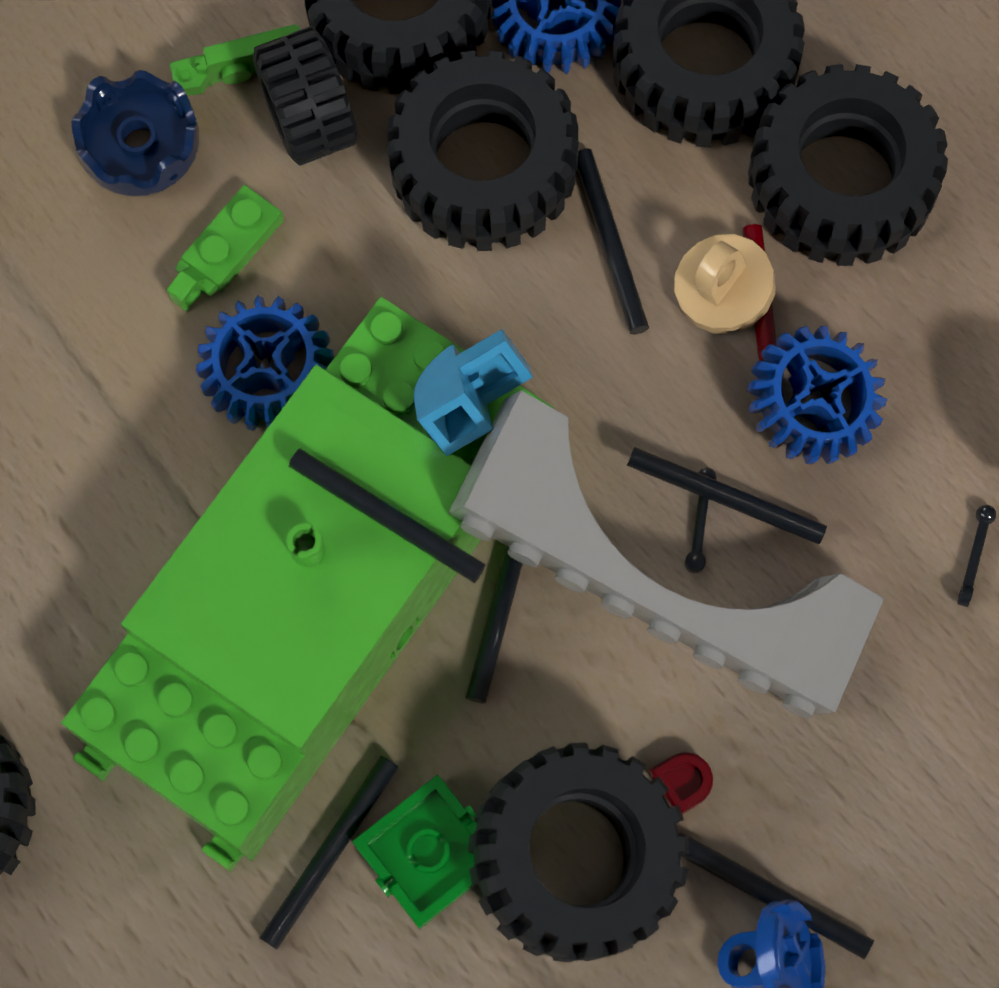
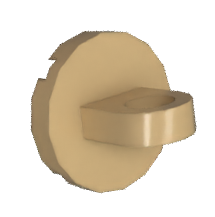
M736 234L714 235L697 242L682 257L675 272L674 292L683 314L696 327L714 334H728L727 331H734L739 328L742 331L753 326L768 312L775 296V273L767 253L753 240Z

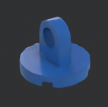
M795 900L770 902L761 911L756 931L733 935L721 947L717 965L719 974L724 982L734 988H824L825 960L823 945L818 933L810 934L804 920H812L809 911ZM754 949L756 965L748 975L741 977L737 967L738 960L746 950Z

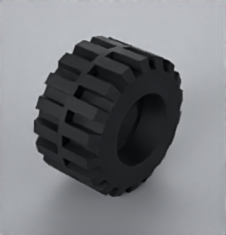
M312 26L254 47L253 62L264 97L285 149L293 161L301 166L356 145L357 128L345 88L324 39Z

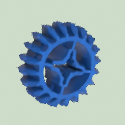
M492 0V8H494L492 24L498 29L497 38L500 44H509L508 52L512 59L516 58V56L524 55L525 59L532 62V66L537 61L543 63V69L548 73L551 71L552 65H561V69L567 75L571 70V62L576 61L586 69L590 63V55L601 59L605 53V44L613 45L615 22L622 0H589L595 12L587 9L586 3L580 0ZM519 7L528 11V16L538 22L537 29L532 28L523 20L518 12Z
M257 295L254 301L255 308L248 310L243 302L237 300L235 304L237 315L231 317L228 313L220 311L218 319L222 328L206 326L205 335L211 343L198 344V354L204 361L196 365V371L200 378L205 379L200 385L204 396L213 397L211 405L216 412L219 413L227 410V419L232 424H236L245 416L246 426L252 431L258 427L260 419L265 420L268 428L312 368L318 365L326 370L327 366L335 358L333 350L326 348L330 343L327 331L318 330L320 326L318 318L314 314L304 317L303 306L298 302L286 311L284 299L279 296L273 301L271 307H266L263 297ZM265 332L276 333L275 335L267 338L256 336V334ZM239 346L244 359L235 368L237 374L230 380H227L226 367L234 349ZM303 347L306 351L305 365L300 376L294 382L290 378L287 368L295 360L294 353ZM254 354L260 360L268 359L269 363L272 358L277 373L271 367L264 369L262 364L259 369ZM262 389H271L277 392L267 396L253 395Z
M807 326L800 327L795 332L794 337L785 332L777 338V346L769 344L761 352L764 361H757L752 366L751 372L758 379L752 380L747 385V392L760 398L748 406V412L763 414L764 419L756 424V431L763 432L770 428L775 435L770 438L769 447L775 448L782 442H785L787 444L786 458L793 459L803 451L806 464H814L818 461L820 455L826 464H832L839 459V454L846 458L857 452V444L864 446L872 439L869 429H875L881 425L883 418L875 410L883 408L886 405L887 399L874 393V391L884 386L885 378L871 376L870 371L877 366L878 359H868L866 362L862 360L859 355L864 350V343H857L852 348L846 346L848 340L847 332H839L833 340H831L828 326H820L814 335ZM816 360L828 364L837 372L830 373L823 370ZM787 367L791 374L788 380L793 389V396L789 402L784 403L781 381L784 370ZM828 387H832L823 398L811 399L806 403H801L803 399L810 395V392H816L817 390L821 392ZM846 387H848L851 397V410L847 422L843 417L846 411L841 402V394ZM805 417L811 420L818 430L823 428L825 432L811 430L794 418Z

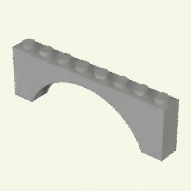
M522 390L504 399L492 423L493 430L487 433L448 514L462 521L460 525L462 530L478 539L490 541L493 538L510 547L507 552L509 556L522 564L531 567H538L540 564L557 573L554 578L555 581L567 589L578 593H584L587 590L603 599L601 606L607 611L626 619L634 616L649 624L647 631L652 636L667 643L677 644L679 641L694 649L692 656L699 662L716 669H722L724 666L739 674L737 681L744 687L762 694H767L770 691L784 699L782 706L793 714L804 718H812L813 714L836 712L882 605L883 597L841 573L816 578L801 591L787 599L758 609H730L707 605L685 598L664 588L644 575L617 550L599 527L588 508L572 463L568 417Z

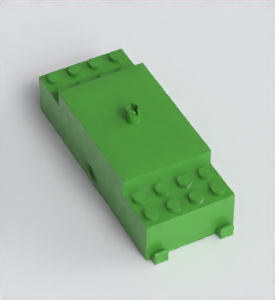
M383 297L378 299L327 369L324 370L318 365L312 368L120 625L128 634L61 722L81 742L86 744L81 753L77 752L73 757L77 764L101 781L105 780L114 766L120 768L214 835L213 839L209 844L206 843L202 852L230 872L233 871L243 856L251 862L457 574L454 570L291 469L289 462L299 448L303 449L470 555L481 541V539L473 537L462 530L460 527L462 521L448 514L487 433L446 456L417 420L413 398L414 389L419 377L436 356L451 345H454L460 353L465 350ZM520 385L487 404L491 423H493L504 399L521 390L553 409L554 407Z

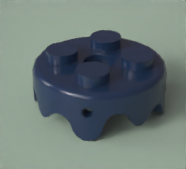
M143 70L135 71L130 78L117 82L111 81L105 76L94 78L87 86L86 97L82 107L72 118V133L81 164L94 181L101 187L116 194L147 196L161 192L174 185L191 167L199 146L197 120L182 86L176 81L171 83L163 81ZM144 129L151 133L150 139L143 146L131 147L125 144L127 135L134 130Z

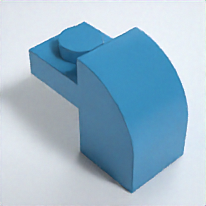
M503 329L462 353L454 345H451L430 362L416 383L413 398L417 420L445 455L448 456L493 430L487 404L533 378L530 365Z

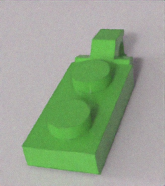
M293 24L203 48L204 54L171 62L170 68L173 81L178 82L182 86L187 96L203 94L207 86H213L214 83L221 81L225 84L244 82L251 77V74L256 73L253 62L254 47L299 31V25Z
M243 185L181 256V260L175 267L176 272L179 274L166 289L170 300L187 312L203 292L210 297L217 290L222 293L282 224L284 220L283 212L249 187Z

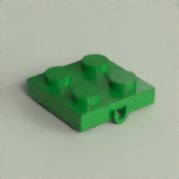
M438 774L352 841L356 849L377 874L378 878L375 879V882L388 898L391 895L394 896L419 930L476 886H472L469 869L474 866V854L468 853L469 836L475 833L477 823L474 821L476 813L469 805L466 808L463 807Z

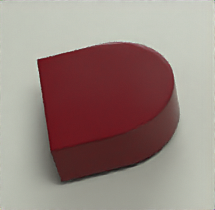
M693 753L675 754L651 768L648 772L652 780L660 777L669 788V791L662 796L670 808L678 804L682 815L703 803L713 786V774L710 766L702 757Z

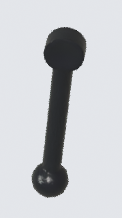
M709 467L698 471L702 475L717 480L715 471ZM701 496L698 499L692 551L685 559V567L691 573L701 572L706 564V558L702 554L709 499Z
M982 505L976 511V518L979 523L963 585L957 599V604L968 607L970 604L988 527L996 519V510L991 505Z

